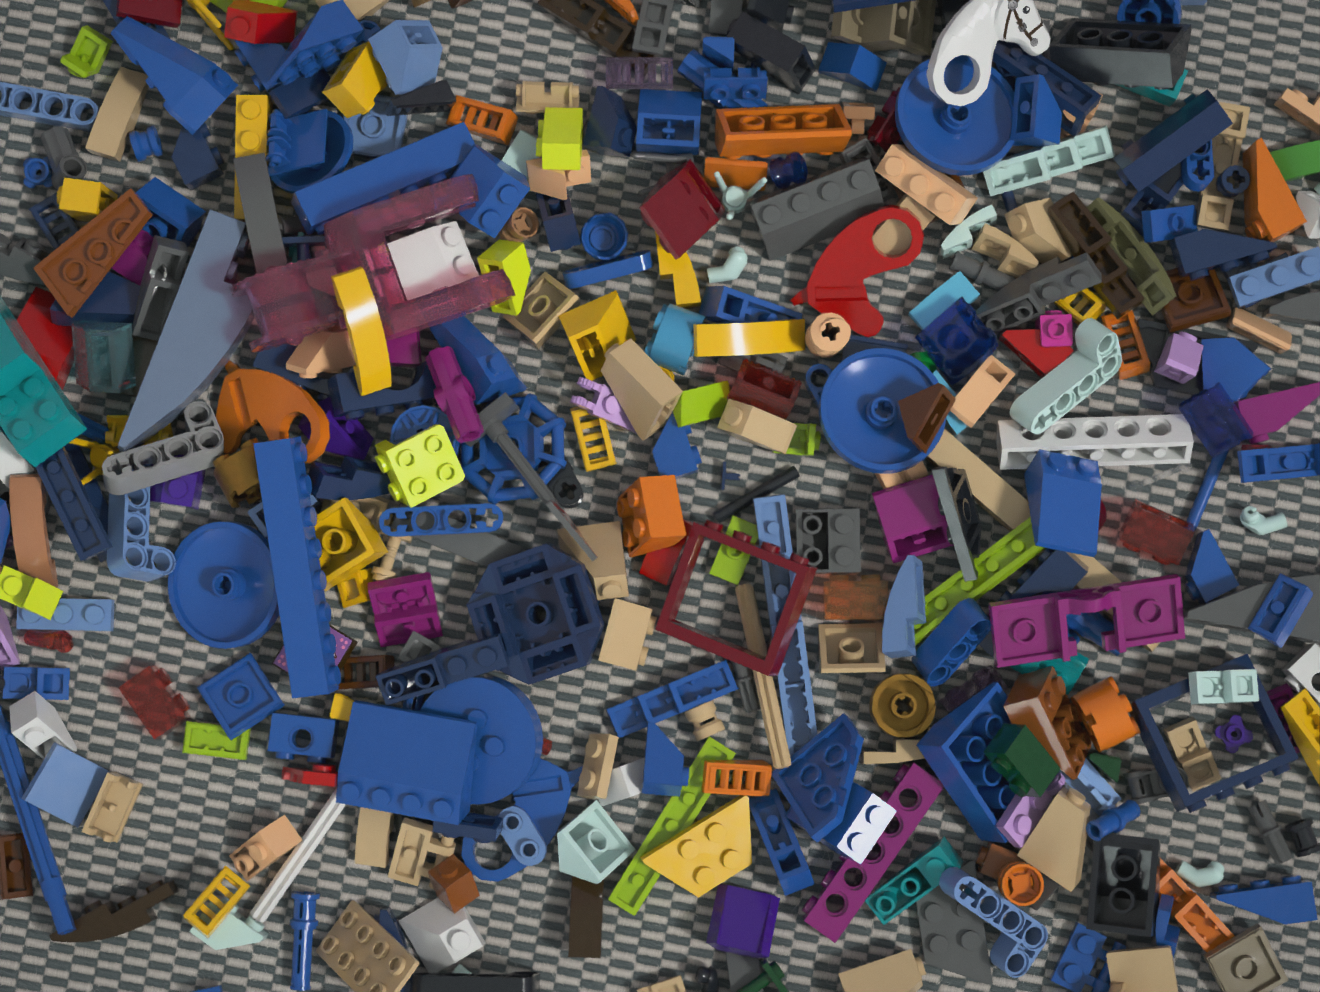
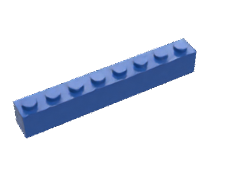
M301 436L253 443L292 698L330 694L339 689L341 673L339 667L335 665L334 659L336 640L334 635L331 634L329 626L331 608L325 599L324 589H326L327 580L324 571L321 570L319 560L322 555V547L319 539H316L314 527L317 524V514L315 508L311 507L312 481L310 476L306 474L305 467L307 449L301 441Z

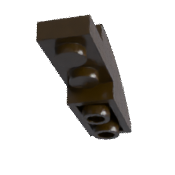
M161 879L146 887L145 890L148 894L138 900L133 895L118 903L117 905L120 909L118 911L112 901L102 904L101 900H98L83 909L85 912L84 916L77 920L73 918L76 927L75 931L65 935H59L56 931L49 936L52 941L71 943L103 940L127 933L158 919L152 907L178 893L179 889L174 880L165 884Z

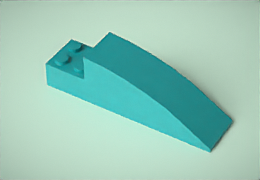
M0 295V426L17 453L36 467L86 431L87 427Z

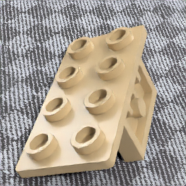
M354 900L342 912L339 919L316 949V953L354 992H400L419 965V961Z
M1171 946L1110 950L1107 952L1106 958L1111 981L1108 992H1179Z

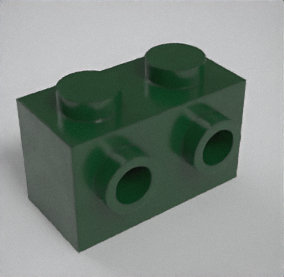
M1004 723L984 750L985 755L992 762L991 766L993 769L1003 775L1010 784L1009 788L1020 797L1041 798L1061 769L1029 728L1022 724Z

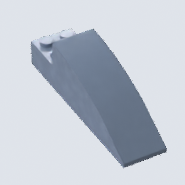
M211 209L209 210L119 440L118 448L120 453L140 447L182 415L186 406L196 401L210 386L245 337L257 313V302H260L259 294L234 285L239 271L237 270L239 265L237 259L238 257L244 259L250 243L248 241V233H246L245 222Z

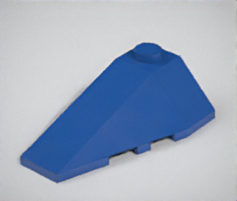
M128 16L111 31V35L133 64L140 65L147 74L148 78L145 81L151 89L157 88L166 100L162 105L167 112L192 135L238 86L231 79L230 75L214 62Z

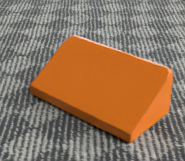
M707 157L705 158L704 179L710 187L719 188L714 177V173L718 171L727 187L738 186L744 190H749L761 178H767L768 163L763 161ZM765 183V185H764L760 190H758V191H764V190H765V187H766V183Z

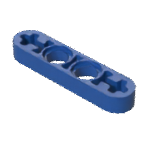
M490 503L390 508L382 512L379 518L380 529L384 534L391 537L489 533L499 529L503 523L501 509L495 504ZM469 509H477L475 516L485 515L486 509H492V513L498 515L499 518L493 521L492 527H486V522L476 521L477 528L471 529L472 518ZM455 510L464 512L467 518L466 524L459 529L451 527L448 523V516ZM413 512L411 517L413 531L406 532L408 525L397 526V531L392 532L391 528L384 524L385 520L390 519V514L392 513L396 514L397 519H407L405 513ZM421 512H429L434 516L435 523L431 529L422 530L417 526L416 518Z

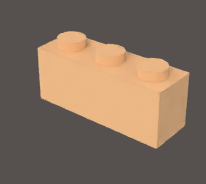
M892 144L875 169L878 174L949 225L961 224L978 199V197L946 174L934 170L917 159L904 144Z

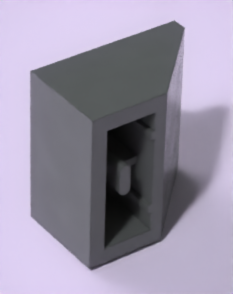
M796 509V553L808 558L809 565L817 567L815 574H859L861 572L860 509Z

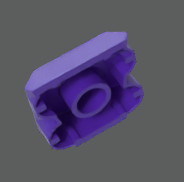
M719 884L706 943L724 952L751 958H768L780 898L736 886Z

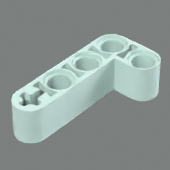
M1093 318L1085 319L1078 326L1075 333L1077 351L1013 402L1010 408L1011 418L1033 434H1040L1112 378L1122 364L1119 340L1115 332Z

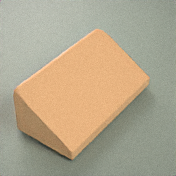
M1234 308L1226 324L1228 329L1279 354L1290 349L1292 334L1242 308Z

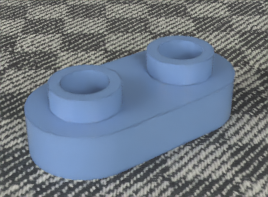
M517 806L507 807L502 810L498 816L503 818L501 834L516 859L526 866H533L542 862L547 853V845L528 813L523 808ZM511 816L516 817L519 821L515 829L510 828L507 824ZM527 844L535 846L536 851L534 855L528 856L525 854L524 847Z

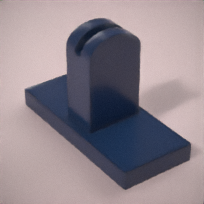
M724 461L721 464L720 491L725 490V480L740 481V474L726 473V462Z

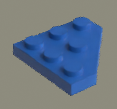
M845 713L790 757L791 766L775 769L772 772V776L810 837L816 842H819L843 821L864 741L858 729Z

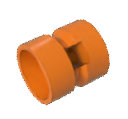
M1012 861L1000 869L997 875V887L999 893L1006 900L1018 906H1028L1034 904L1041 897L1044 891V880L1041 873L1035 867L1023 861Z

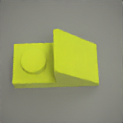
M4 565L0 573V599L51 620L63 591L38 578H33Z

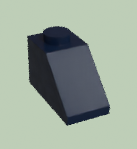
M597 86L582 146L600 155L630 157L637 126L622 97L603 86Z
M568 191L567 200L536 192L550 251L567 250L573 246L581 245Z

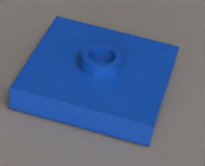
M251 652L197 687L230 740H233L285 706Z

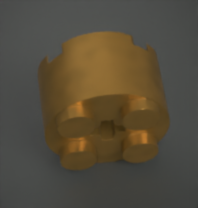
M257 438L243 443L240 447L241 450L233 455H222L213 462L215 467L213 475L232 508L241 507L239 502L247 500L250 505L262 499L253 444L259 443Z
M894 674L881 680L873 689L869 701V712L876 726L884 733L900 738L912 737L925 731L933 721L936 712L935 698L930 686L923 679L912 674ZM906 697L908 699L906 705L910 708L909 711L897 713L898 706L895 704V701L897 699L903 700Z

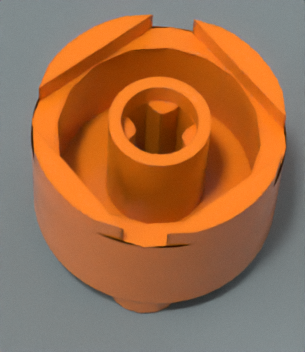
M1112 676L1077 692L1071 697V702L1078 710L1080 723L1083 722L1090 735L1091 743L1098 752L1112 748L1141 733L1135 719L1128 715L1129 712L1133 711L1129 700L1124 693L1118 696L1120 692Z

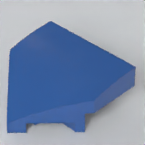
M1234 337L1201 339V343L1204 345L1202 351L1204 403L1239 401L1241 398L1245 399L1248 395L1247 393L1271 370L1265 362Z

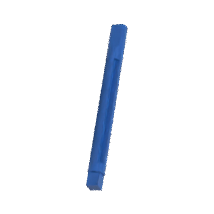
M0 705V765L45 902L49 905L57 933L65 935L76 930L66 899L67 893L39 808L22 799L30 781L16 738L11 733V723L8 722L4 708Z

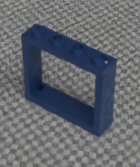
M1245 654L1207 671L1255 668L1248 654ZM1258 674L1259 701L1252 702L1278 757L1192 794H1189L1150 712L1190 695L1189 678L1131 703L1133 711L1129 712L1130 716L1135 719L1139 726L1140 737L1176 812L1186 808L1189 813L1207 806L1205 800L1214 796L1217 801L1228 798L1235 794L1233 788L1242 784L1245 789L1264 782L1261 776L1272 772L1274 777L1291 770L1289 764L1299 759Z

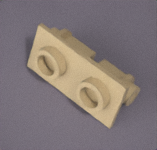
M523 81L522 84H516V112L537 114L545 113V107L579 108V86L573 85V82H551V92H545V82Z

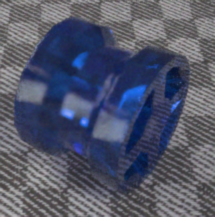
M792 152L786 158H774L770 162V175L778 188L783 189L790 186L792 182L799 184L807 179V165L802 155L798 152Z

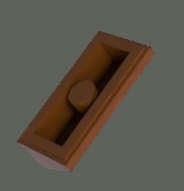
M23 833L0 835V900L33 896L30 854Z

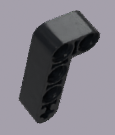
M530 971L512 972L510 974L413 973L411 975L410 992H540V973Z

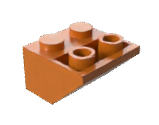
M675 475L639 477L618 497L617 513L619 517H622L624 528L622 541L628 549L629 557H636L676 545L686 536Z

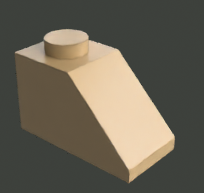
M1051 198L1024 203L1004 214L1012 238L1030 251L1041 264L1056 257L1063 261L1072 256L1048 211L1049 206L1053 204Z
M728 399L717 426L718 429L738 440L782 454H786L797 427L796 424L732 399Z

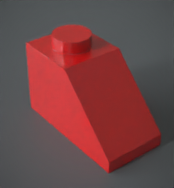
M234 0L227 7L224 38L252 44L291 43L295 38L298 11L250 0Z
M1040 329L1006 330L999 337V340L1041 379L1065 361L1074 351L1070 346L1042 347Z

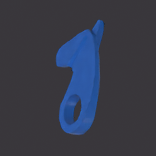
M540 758L538 766L530 779L512 794L516 802L514 806L521 807L528 813L548 846L563 821L571 789L579 781L583 766L567 772L561 767ZM511 816L507 824L510 828L515 829L519 821L516 817ZM463 838L461 856L472 874L480 880L498 882L511 877L527 867L521 864L512 852L509 862L504 867L488 869L482 866L476 858V841L473 838ZM527 844L524 847L525 854L528 856L534 855L536 851L535 846Z

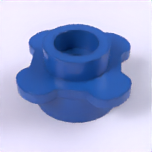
M29 157L24 161V174L26 176L24 184L28 188H34L37 185H44L47 188L53 186L51 181L52 168L48 157L43 159ZM38 170H41L42 174L37 175L36 172Z

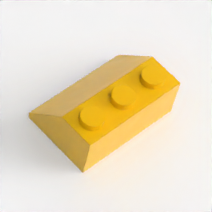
M344 497L317 514V524L314 527L316 539H319L322 547V555L319 560L321 570L324 571L327 580L324 592L388 553L374 525L348 498Z

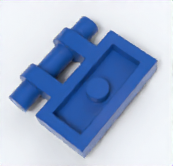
M1076 922L1049 980L1073 992H1081L1085 983L1093 987L1091 992H1108L1110 988V975L1106 958L1108 951L1102 949L1107 937L1094 930L1086 929V926ZM1115 941L1111 950L1126 949L1127 946ZM1097 957L1106 961L1098 978L1090 975Z

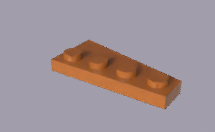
M132 188L33 267L57 302L71 318L75 316L153 215Z

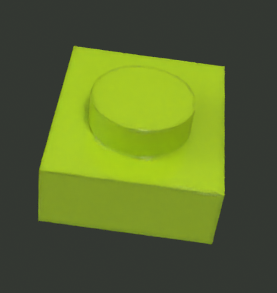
M83 26L70 53L63 55L60 63L68 67L67 70L71 74L80 78L97 74L113 41L90 26Z
M794 423L797 427L786 455L813 456L814 450H819L821 439L820 431H816V424ZM772 450V453L782 454V453H779V452H776V451H773V450Z

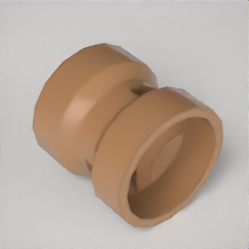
M520 207L516 209L498 233L500 239L522 242L534 236L539 228L538 217L529 208Z

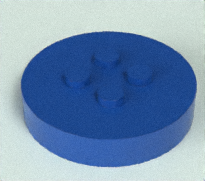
M480 674L450 683L446 688L434 691L420 709V712L477 722L471 804H488L507 797L520 789L536 770L543 747V732L540 718L529 698L509 681L492 675Z

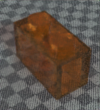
M830 575V581L822 583L823 620H884L888 602V580L880 581V575H861V581H849L848 575Z

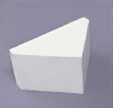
M645 757L612 769L606 799H599L601 807L642 793Z

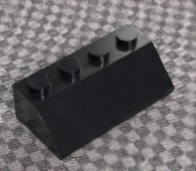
M1071 18L1050 44V60L1081 82L1094 83L1098 86L1119 84L1128 88L1149 86L1158 90L1173 88L1184 72L1192 31L1191 24Z

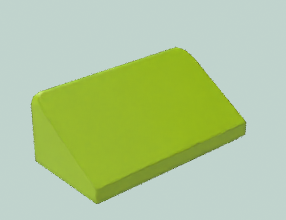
M728 380L683 391L673 409L678 428L721 417L729 399Z

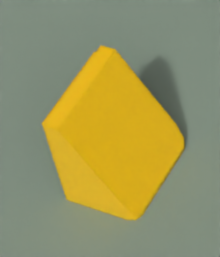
M372 568L359 570L337 584L343 608L370 601L368 583L375 582L372 580Z

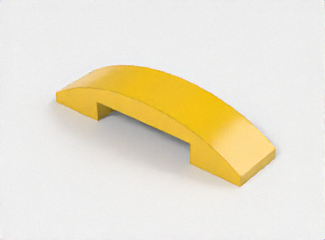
M360 266L331 276L337 304L343 310L356 363L353 365L360 395L365 396L391 387V367L385 334L363 267Z
M805 319L693 324L694 356L772 354L805 350Z

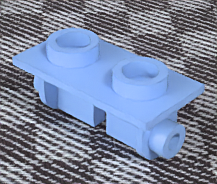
M1085 759L1077 779L1072 780L1063 771L1059 770V773H1062L1066 778V783L1071 788L1082 793L1086 797L1085 801L1091 805V808L1099 816L1107 808L1116 807L1115 804L1121 800V797L1087 759Z

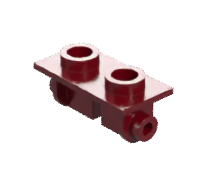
M901 87L891 92L890 97L881 109L883 113L889 115L887 119L878 115L870 129L866 132L868 135L867 139L871 145L876 146L878 144L885 153L892 144H897L901 138L895 121V103Z

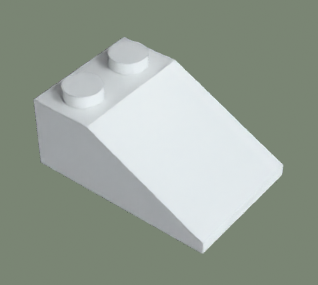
M457 221L427 228L365 251L362 254L385 312L462 292L480 279Z

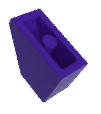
M330 397L318 401V405L323 409L329 420L330 439L325 451L344 457L349 456L364 460L374 439L358 420L346 421L345 416L334 417ZM303 415L298 427L310 440L311 424L308 418Z

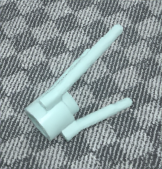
M716 171L714 177L720 192L723 194L722 205L728 212L726 218L731 220L736 213L743 211L747 200L752 199L753 195L765 185L767 178H761L748 191H745L738 186L727 187L720 173Z

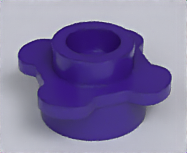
M1238 715L1231 716L1229 722L1224 723L1222 726L1219 725L1215 729V736L1220 738L1226 745L1225 749L1229 753H1236L1245 742L1250 743L1253 740L1252 731L1245 728L1242 724L1243 719ZM1233 731L1237 733L1236 737L1231 736Z

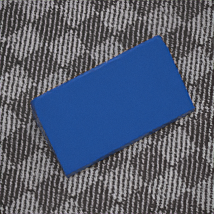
M703 38L702 56L709 59L710 62L719 68H732L733 73L735 38Z
M1280 573L1248 629L1275 646L1282 648L1312 598L1313 592L1308 586Z

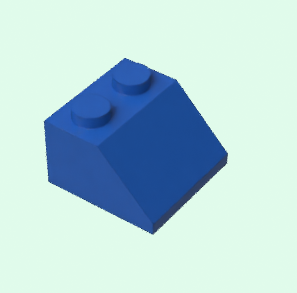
M474 143L440 191L439 196L468 223L495 239L530 190V186L524 174Z
M154 177L136 192L153 214L142 230L147 231L152 237L156 235L185 242L188 248L198 234L206 211Z

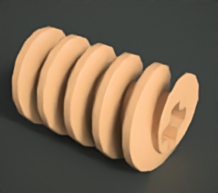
M832 312L819 315L806 330L805 343L807 348L818 357L831 358L835 356L850 339V325L840 315ZM825 331L826 334H832L833 338L830 340L829 337H823L822 333Z

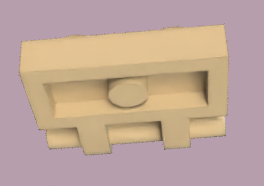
M404 817L388 878L418 886L421 876L430 878L428 871L454 854L456 847L455 838H447L443 835L440 839L433 838V825ZM428 851L437 854L435 863L426 862ZM430 880L429 887L431 889H434Z

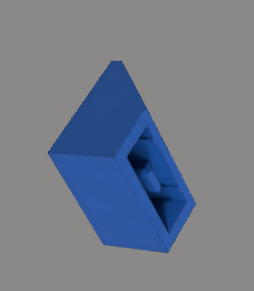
M640 89L636 136L637 152L692 153L693 155H699L702 92Z

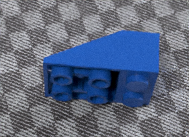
M343 0L323 5L289 44L267 82L269 87L280 83L288 85L298 77L304 76L309 78L319 70L325 69L330 71L340 64L342 54L351 50L357 44L355 39L364 30Z

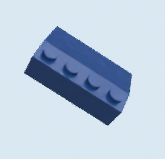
M998 682L991 683L935 723L916 746L981 841L1006 843L1008 840L998 830L996 824L1014 798L1015 793L1009 788L1010 784L1003 775L993 769L991 766L992 762L984 753V750L1004 723L1011 724L1003 707L1008 697Z
M355 700L351 709L338 770L336 803L459 825L470 812L477 722Z

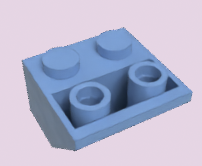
M395 20L368 39L373 48V56L380 63L386 75V82L395 95H403L435 83L443 47L429 20Z

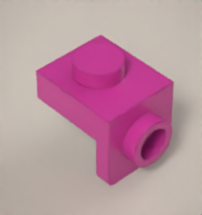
M1060 310L1045 311L1044 315H1040L1035 320V329H1040L1042 347H1067L1073 344L1072 314H1062Z

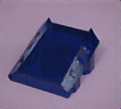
M962 296L915 336V339L952 386L968 376L992 355L999 346L997 335L991 328L985 327L976 315L975 309Z

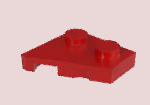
M313 764L312 769L283 766L281 779L301 784L335 787L337 786L338 771H336V765Z

